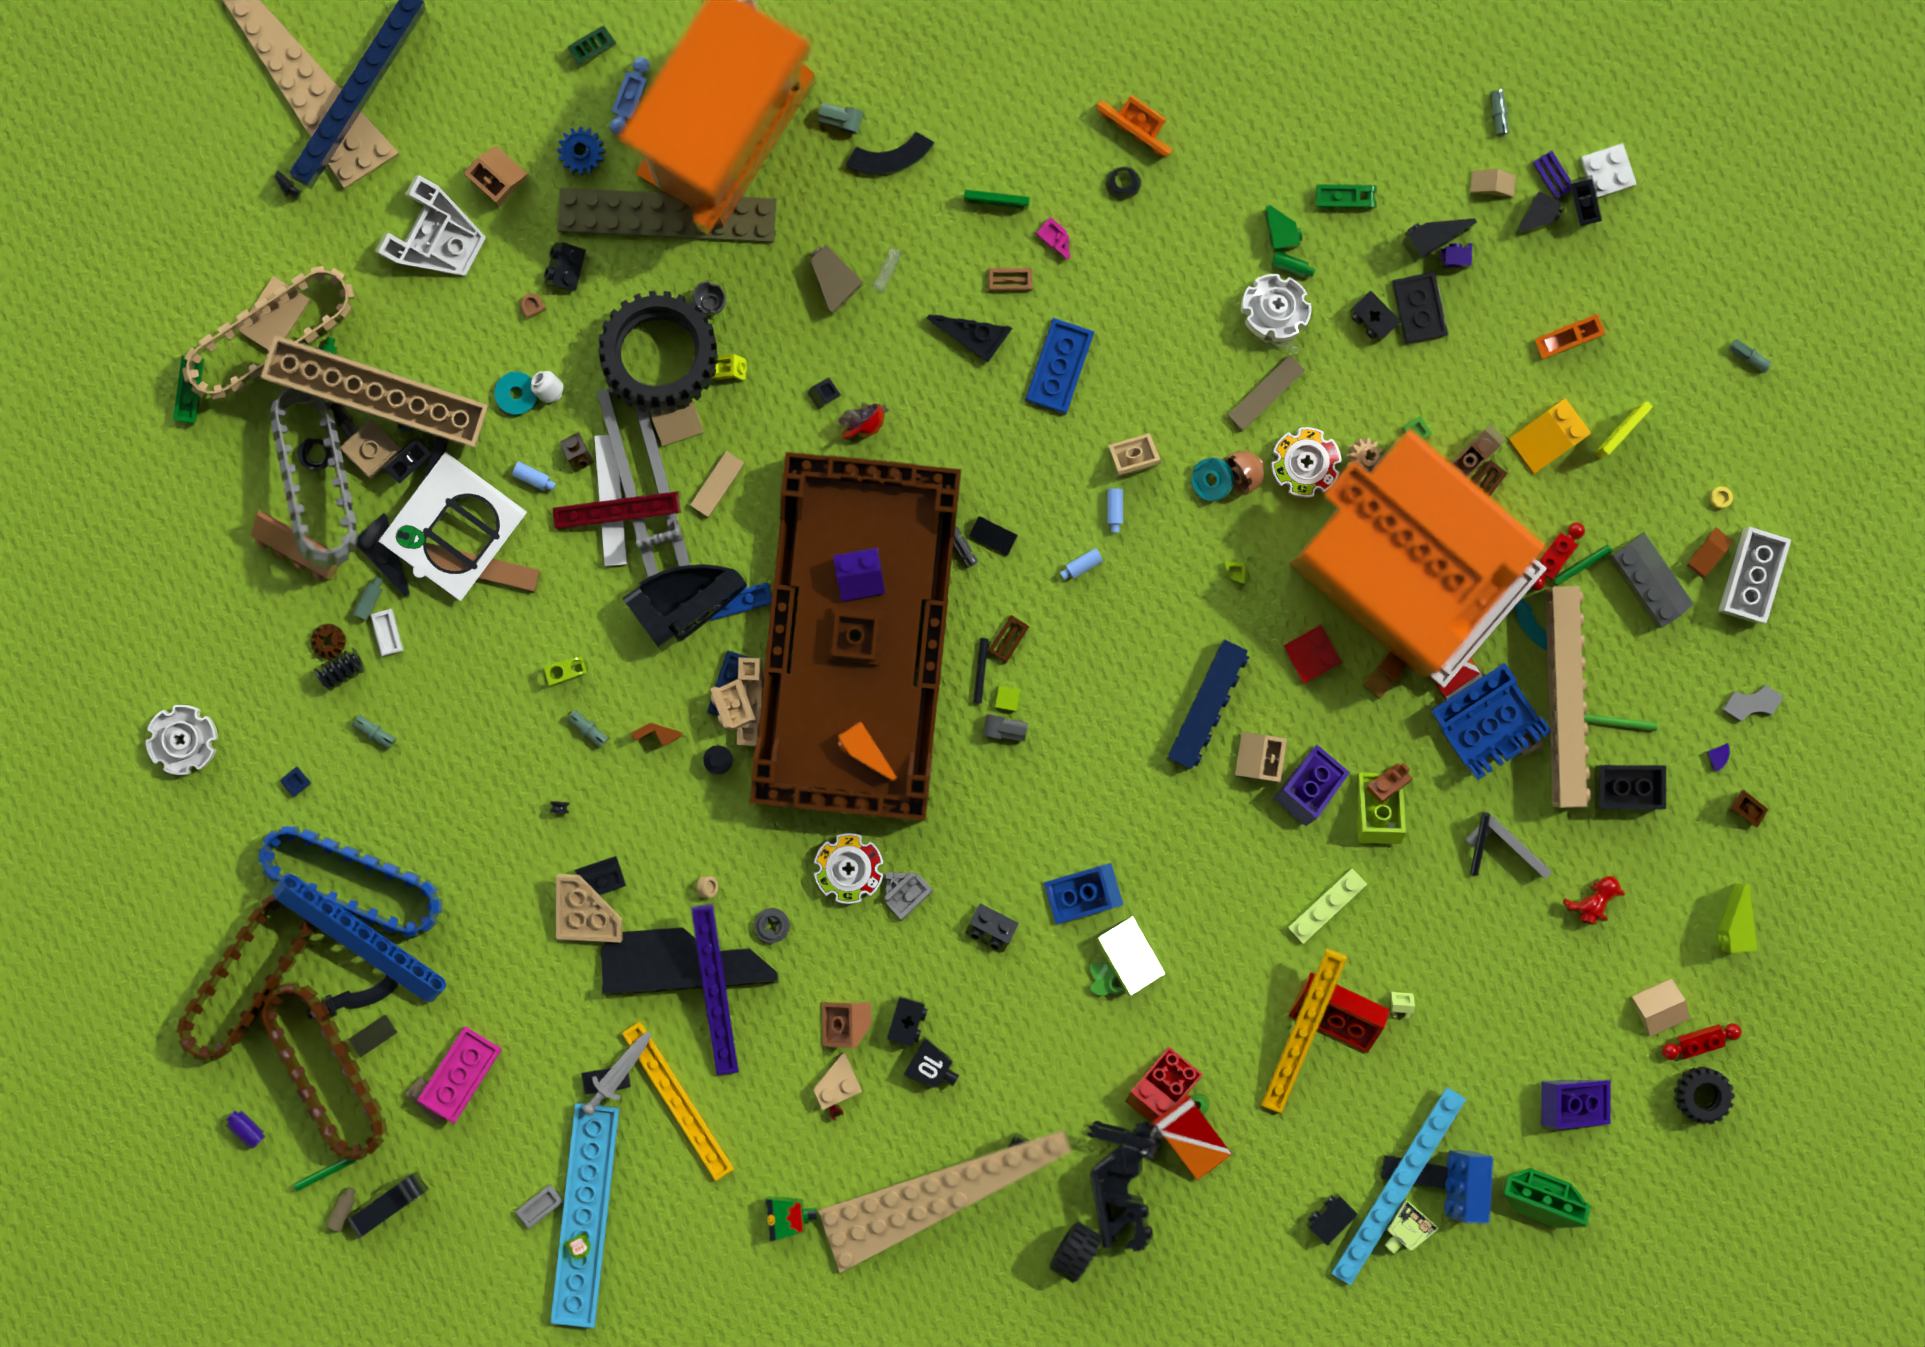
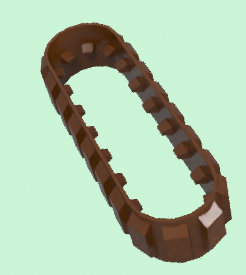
M273 894L262 900L263 906L261 908L254 909L248 918L250 924L240 929L235 936L238 940L236 944L228 946L222 955L225 958L224 961L218 962L210 972L212 978L203 982L197 991L199 994L198 998L191 999L184 1009L187 1014L179 1018L177 1032L180 1033L181 1040L178 1042L185 1053L190 1052L194 1054V1059L207 1062L214 1056L218 1060L232 1052L231 1046L239 1044L245 1036L244 1028L252 1026L259 1016L256 1012L258 1008H264L265 1002L263 1000L271 990H275L284 980L281 975L283 972L286 973L291 970L297 961L294 958L295 955L303 953L310 943L307 938L315 933L316 926L304 919L299 928L302 929L300 937L298 939L293 938L290 942L293 947L286 957L281 956L278 962L280 965L274 974L267 975L265 978L267 984L260 993L255 992L252 997L255 1001L248 1011L243 1010L239 1016L242 1020L235 1029L230 1028L227 1032L229 1038L223 1045L221 1042L216 1044L215 1049L217 1052L209 1051V1046L202 1045L200 1048L196 1044L198 1042L196 1038L191 1035V1030L194 1029L193 1018L196 1013L199 1015L204 1010L202 1005L208 996H214L216 993L214 988L222 977L226 978L229 972L227 969L233 960L240 959L242 956L240 950L247 941L251 942L254 939L252 933L259 923H265L267 920L265 915L270 908L275 910L279 907L278 900Z
M298 982L280 985V990H271L263 1000L265 1006L264 1009L260 1010L261 1023L265 1024L268 1030L265 1033L271 1044L275 1043L278 1049L276 1054L281 1063L285 1062L289 1069L286 1071L292 1083L296 1082L299 1088L297 1092L302 1102L306 1101L310 1108L307 1111L313 1122L317 1121L320 1127L318 1131L323 1141L327 1140L331 1146L330 1150L339 1158L347 1156L349 1161L364 1159L367 1156V1152L373 1154L384 1142L381 1137L387 1132L386 1118H382L380 1113L382 1108L377 1099L371 1097L369 1093L371 1088L366 1079L362 1080L359 1074L361 1069L356 1060L350 1058L348 1054L350 1049L345 1040L341 1041L338 1035L340 1030L335 1021H330L327 1015L330 1012L324 1001L320 1002L317 997L318 993L309 985L302 987ZM284 992L287 998L294 997L295 993L300 995V999L304 1003L307 1002L312 1011L310 1013L318 1021L323 1037L327 1038L333 1049L331 1052L339 1060L344 1076L347 1075L353 1086L354 1094L359 1097L364 1107L365 1115L368 1114L372 1122L370 1128L371 1131H374L373 1138L369 1136L365 1141L369 1147L362 1149L361 1145L358 1144L353 1145V1148H351L345 1140L339 1138L335 1125H332L326 1114L325 1106L320 1103L314 1086H311L305 1075L304 1067L299 1064L293 1047H290L285 1038L283 1028H280L277 1023V1011H274L275 1004L279 1005L281 1003L280 995Z

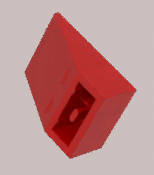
M1168 1047L1133 1088L1125 1102L1157 1128L1153 1121L1186 1097L1203 1074Z

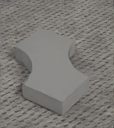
M1763 685L1757 692L1750 695L1734 691L1722 710L1740 722L1754 712L1773 715L1784 696L1767 685Z

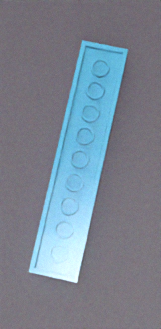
M575 1103L551 1323L595 1328L620 1107L598 1105L595 1108L594 1114L588 1116L582 1109L586 1104ZM583 1238V1242L587 1245V1251L580 1255H574L570 1246L571 1241Z

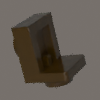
M579 432L560 441L566 458L575 472L594 463Z

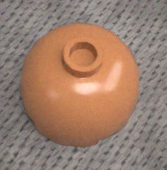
M1237 451L1223 459L1231 467L1234 474L1233 488L1238 493L1243 491V495H1247L1261 485L1264 478V464L1260 457H1256L1249 451Z

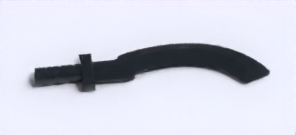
M386 975L381 982L369 989L353 993L348 990L334 997L331 994L325 996L327 1001L325 1005L331 1011V1017L337 1015L336 1010L345 1006L348 1009L360 1008L384 999L395 990L399 983ZM312 1010L307 1011L309 1019L313 1018L312 1014L310 1013Z

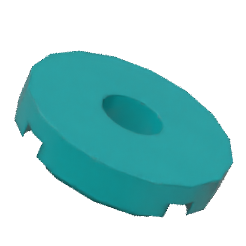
M519 371L509 372L502 376L494 390L498 406L506 413L513 415H523L531 411L538 400V397L531 391L532 378ZM514 388H521V398L513 399L511 391Z
M1210 457L1201 460L1194 467L1191 483L1199 497L1210 501H1217L1225 498L1231 492L1234 485V474L1226 461ZM1211 473L1217 478L1215 485H1211L1208 481Z

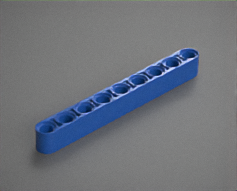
M285 874L274 887L273 895L278 901L422 1000L433 1002L446 988V982L439 974L297 876Z

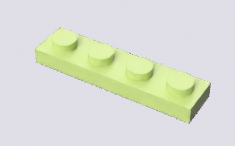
M1351 868L1289 925V930L1304 944L1367 885L1366 882Z

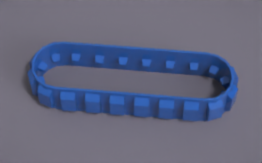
M299 826L281 827V832L271 831L263 839L265 844L259 850V863H262L265 869L262 873L271 882L280 881L283 877L279 873L281 869L272 863V860L275 859V853L272 852L273 846L278 847L282 843L279 838L285 834L287 840H294L296 835L304 838L303 844L310 846L313 842L323 846L324 852L329 855L332 851L345 855L344 861L351 863L354 859L364 863V869L371 871L373 867L385 872L384 877L391 880L393 876L405 880V886L409 888L415 884L422 888L420 893L424 897L429 896L430 903H427V910H431L430 916L424 915L420 919L423 925L416 928L415 922H408L407 927L398 924V918L392 916L388 920L377 915L378 910L371 908L370 911L357 907L358 902L351 899L349 903L337 898L338 893L333 891L329 895L318 891L353 916L360 914L362 915V921L372 925H376L379 922L383 924L382 929L391 933L402 931L403 936H419L420 930L428 932L438 923L436 917L438 913H442L443 899H438L436 894L438 889L430 881H420L421 876L410 871H405L403 874L400 872L401 867L391 863L381 865V859L369 854L362 857L360 856V850L350 846L340 848V842L331 838L321 840L319 839V833L309 829H304L303 832H300ZM310 883V884H309L312 888H314L315 890H317V885H316V884H314V883Z

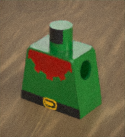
M774 1196L766 1198L770 1241L804 1233L805 1222L817 1221V1209H804L803 1199Z

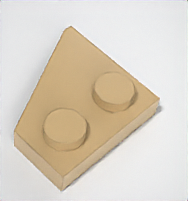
M845 1053L840 1054L837 1061L812 1089L821 1110L862 1092Z

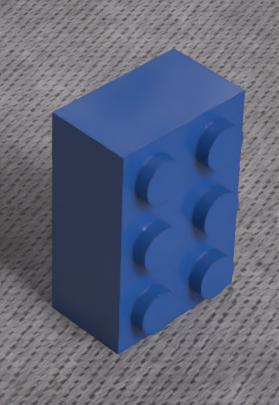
M1449 1150L1447 1158L1448 1178L1445 1182L1447 1190L1444 1203L1445 1216L1465 1223H1489L1493 1156L1475 1151Z

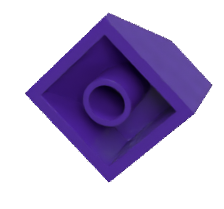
M877 548L834 556L842 601L885 594Z

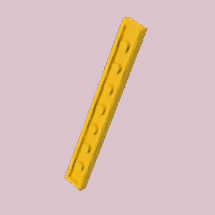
M1326 948L1261 1102V1106L1282 1114L1347 960V956Z
M640 1021L621 1034L631 1047L647 1030ZM650 1037L638 1060L713 1179L717 1181L734 1170V1167Z

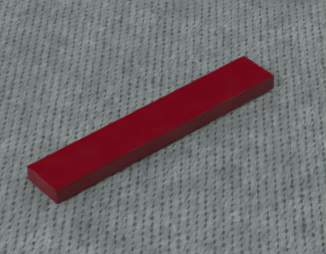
M679 491L553 508L555 529L681 513Z

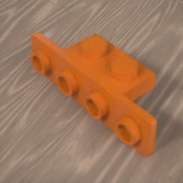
M1133 95L1128 98L1120 112L1103 100L1096 106L1100 110V115L1117 122V126L1123 131L1133 133L1137 141L1142 144L1147 143L1153 147L1152 150L1159 156L1164 155L1167 157L1173 151L1171 147L1156 138L1167 119Z

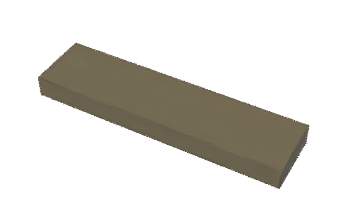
M1289 355L1228 414V417L1243 431L1305 369Z

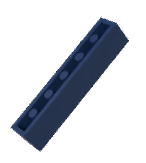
M1225 639L1222 640L1167 756L1168 759L1189 769H1192L1193 766H1198L1203 756L1199 753L1203 746L1207 747L1212 737L1209 732L1212 726L1216 728L1221 718V715L1218 713L1221 707H1226L1231 697L1227 694L1230 688H1235L1240 676L1237 673L1240 667L1244 668L1247 664L1249 656L1246 654L1248 650Z

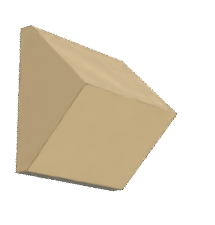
M693 398L689 400L690 406L683 408L682 404L676 406V412L669 413L668 409H660V414H654L653 409H650L662 446L704 433Z
M1150 433L1108 445L1117 478L1157 467L1161 464Z
M1671 978L1631 996L1649 1036L1690 1019L1686 1000Z

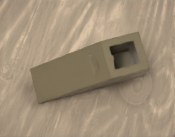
M1489 424L1451 464L1468 478L1502 445L1505 438Z

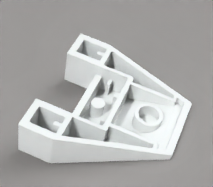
M415 175L405 195L423 204V209L405 242L389 233H384L375 253L393 263L466 276L486 237L438 185L420 175Z

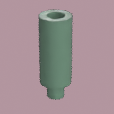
M375 577L372 584L368 582L353 611L354 615L365 620L368 619L382 591L380 588L383 582L382 579Z

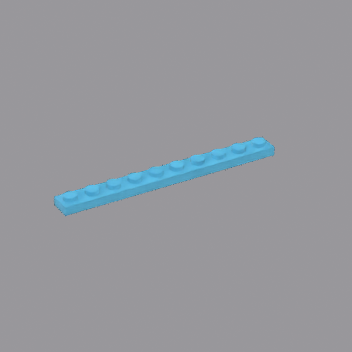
M1448 1087L1445 1088L1331 1273L1349 1285L1352 1284L1466 1098Z

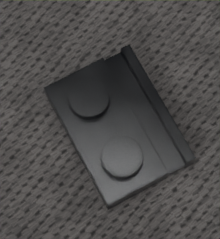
M617 856L575 869L576 875H580L599 895L627 886Z

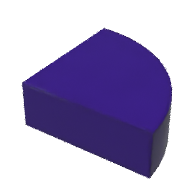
M1728 743L1706 751L1714 772L1722 769L1729 759L1730 749Z

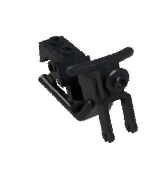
M1094 1121L1088 1127L1092 1131L1087 1132L1089 1137L1122 1144L1099 1161L1090 1171L1103 1248L1111 1247L1112 1242H1116L1115 1234L1127 1223L1134 1222V1238L1128 1242L1125 1248L1133 1249V1251L1145 1250L1146 1246L1150 1244L1151 1239H1153L1152 1227L1148 1226L1147 1217H1149L1148 1205L1144 1204L1142 1197L1129 1194L1128 1184L1142 1172L1143 1149L1148 1148L1145 1159L1151 1161L1156 1151L1162 1149L1161 1141L1150 1138L1154 1125H1149V1122L1137 1123L1136 1128H1133L1132 1132L1126 1128ZM1110 1203L1117 1205V1207L1120 1206L1128 1209L1119 1217L1112 1218Z

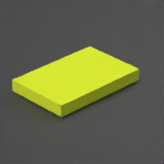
M1648 401L1638 405L1597 449L1595 455L1599 459L1608 456L1653 406Z

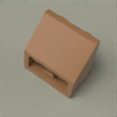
M497 146L479 156L464 173L474 185L499 207L529 175Z

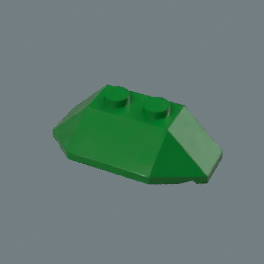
M1532 1168L1507 1176L1503 1197L1516 1213L1555 1228L1587 1226L1591 1206L1588 1202H1585L1582 1195L1571 1183Z

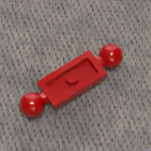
M1574 522L1569 525L1567 536L1563 533L1558 535L1539 560L1547 569L1530 589L1539 591L1544 588L1546 577L1550 580L1556 577L1579 547L1574 540L1581 539L1584 536L1585 527L1583 524Z
M1735 1023L1728 1024L1724 1030H1722L1719 1024L1677 1037L1678 1045L1667 1043L1662 1047L1661 1052L1667 1060H1675L1679 1053H1681L1684 1059H1688L1725 1047L1724 1039L1738 1040L1742 1035V1030Z

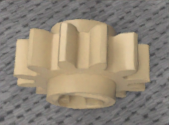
M1370 438L1355 440V445L1349 446L1352 453L1347 454L1346 457L1351 458V462L1355 461L1369 473L1382 458L1379 453L1383 451V448L1377 449L1378 441L1371 442Z

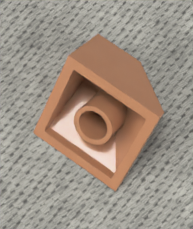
M822 1002L823 1046L856 1048L872 1024L871 1002Z

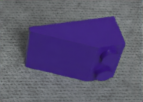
M1315 745L1284 782L1273 799L1307 826L1319 817L1350 772L1321 747Z
M1611 1080L1541 1081V1125L1562 1129L1610 1124Z

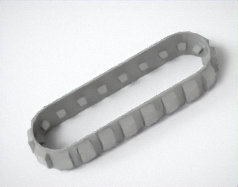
M286 388L279 392L277 400H273L270 415L285 497L288 502L290 521H292L294 540L297 541V550L305 560L309 559L314 563V566L324 568L333 565L339 566L349 560L350 552L355 551L357 532L338 434L335 431L333 411H330V402ZM296 403L310 404L316 411H320L324 417L319 422L320 427H326L328 438L323 440L324 446L330 447L332 452V458L328 459L329 467H335L337 476L332 479V484L334 487H339L341 495L340 498L336 499L338 507H343L345 518L340 520L341 527H347L349 535L342 537L343 544L333 550L316 549L311 541L307 542L303 535L308 533L307 525H301L299 514L303 513L304 509L303 505L296 504L295 494L299 493L300 489L299 485L292 484L290 475L296 472L295 465L288 464L286 454L292 452L291 446L284 444L282 434L287 433L286 425H280L279 421L280 417L285 416L286 408Z

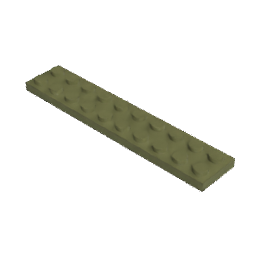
M560 188L557 231L774 243L777 199L742 197L724 227L715 223L707 235L697 229L693 220L695 218L693 216L695 210L667 193Z

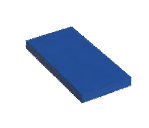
M1053 318L1025 401L1067 414L1094 331Z

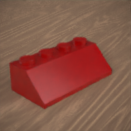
M1310 972L1303 983L1290 1010L1289 1017L1297 1019L1314 979V973ZM1336 984L1317 1030L1368 1053L1384 1030L1390 1009Z

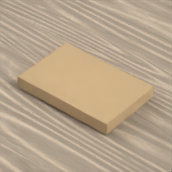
M273 276L257 302L264 297L268 300L275 296L273 294L275 290L283 285L288 288L289 285ZM295 290L288 295L289 301L286 303L282 300L270 307L271 313L268 315L264 313L259 314L252 319L253 324L247 327L244 324L238 331L270 351L274 336L286 339L311 300Z

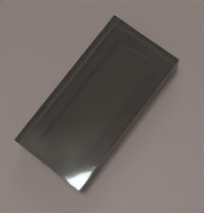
M385 1014L348 1040L361 1058L397 1034L398 1031Z

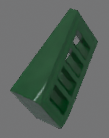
M603 25L575 41L567 48L582 68L617 43ZM603 34L608 43L604 44L599 35ZM595 38L601 47L596 48L591 40ZM587 43L589 44V46H590V47L592 48V50H593V51L590 52V53H589V51L586 49V47L584 46V45L587 44ZM580 48L585 53L583 57L577 51Z

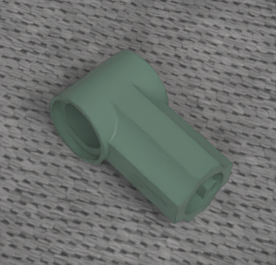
M822 103L817 121L838 127L840 130L850 134H858L864 113L855 108L845 107L844 109Z

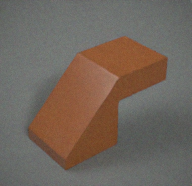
M1715 527L1708 535L1704 544L1693 553L1686 566L1704 579L1726 553L1733 540Z
M649 723L631 733L634 740L638 741L656 732L662 746H666L684 736L680 731L654 723Z

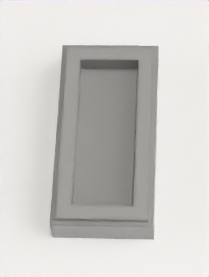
M550 1184L515 1211V1213L529 1229L563 1203L564 1200Z

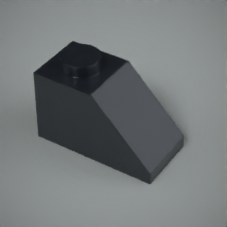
M1539 191L1534 196L1515 233L1521 235L1547 227L1553 221L1557 222L1562 213L1559 209L1562 203Z

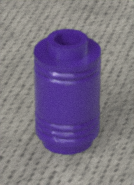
M235 1110L226 1119L228 1122L226 1127L247 1147L250 1146L253 1149L265 1137L264 1131L242 1110L239 1113Z

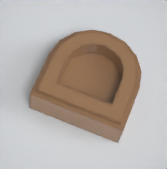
M526 294L520 303L527 320L547 310L540 297L536 294Z

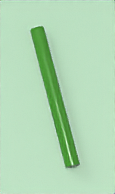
M1584 714V723L1650 731L1657 730V722Z

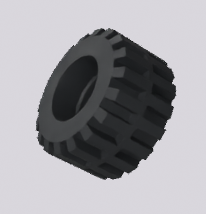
M1705 1067L1689 1069V1073L1684 1072L1682 1074L1683 1078L1678 1079L1676 1082L1679 1084L1678 1088H1674V1092L1677 1093L1674 1100L1678 1103L1677 1108L1683 1112L1682 1114L1701 1124H1714V1121L1720 1122L1723 1120V1115L1728 1116L1730 1113L1728 1111L1729 1107L1733 1108L1734 1105L1731 1103V1100L1735 1099V1094L1731 1092V1090H1734L1733 1086L1728 1083L1729 1079L1723 1076L1722 1073ZM1710 1083L1715 1091L1714 1100L1709 1106L1699 1108L1694 1102V1092L1699 1085Z
M1078 1221L1072 1225L1052 1257L1050 1269L1068 1281L1076 1282L1094 1258L1101 1243V1235Z

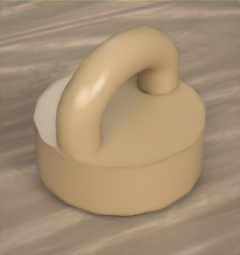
M712 876L700 877L697 882L698 895L702 898L714 897L718 892L717 880Z

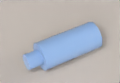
M521 462L516 464L512 472V476L543 491L546 488L553 491L556 483L550 481V476Z
M1107 489V524H1111V532H1120V524H1123V489Z
M1094 548L1065 565L1067 569L1060 573L1064 580L1071 576L1074 579L1102 563L1103 559L1098 550Z

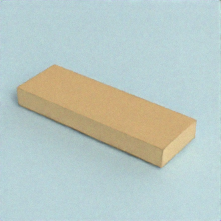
M726 451L690 506L709 518L745 463Z

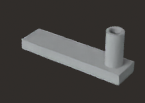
M1490 814L1486 837L1494 830L1546 879L1552 873L1551 870ZM1479 826L1466 838L1474 848Z

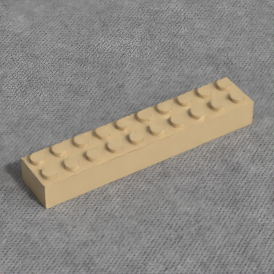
M276 335L274 336L261 378L265 381L474 449L476 448L489 408L487 404Z
M1579 586L1545 589L1552 807H1587V802H1590V790L1586 789V780H1589V767H1586L1585 758L1589 756L1588 745H1585L1588 725L1584 723V714L1587 713V702L1583 701V692H1586V680L1582 677V670H1585L1586 662L1585 657H1582L1581 649L1585 646L1584 635H1581L1584 615L1580 613V604H1583V592L1579 591Z

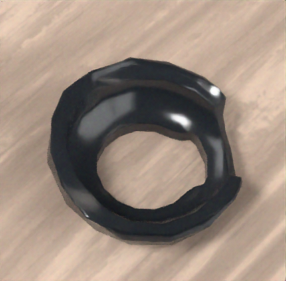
M1118 167L1107 175L1105 185L1107 191L1113 197L1125 200L1139 192L1142 181L1139 174L1133 168ZM1119 171H1128L1132 178V183L1129 187L1120 188L1117 186L1115 178Z
M307 438L298 449V459L301 465L312 471L322 470L328 466V459L332 458L331 448L325 447L324 441L320 439ZM314 444L323 445L326 453L325 459L320 463H315L309 458V452Z

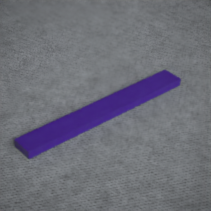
M714 905L691 906L716 1074L738 1073L739 1068Z

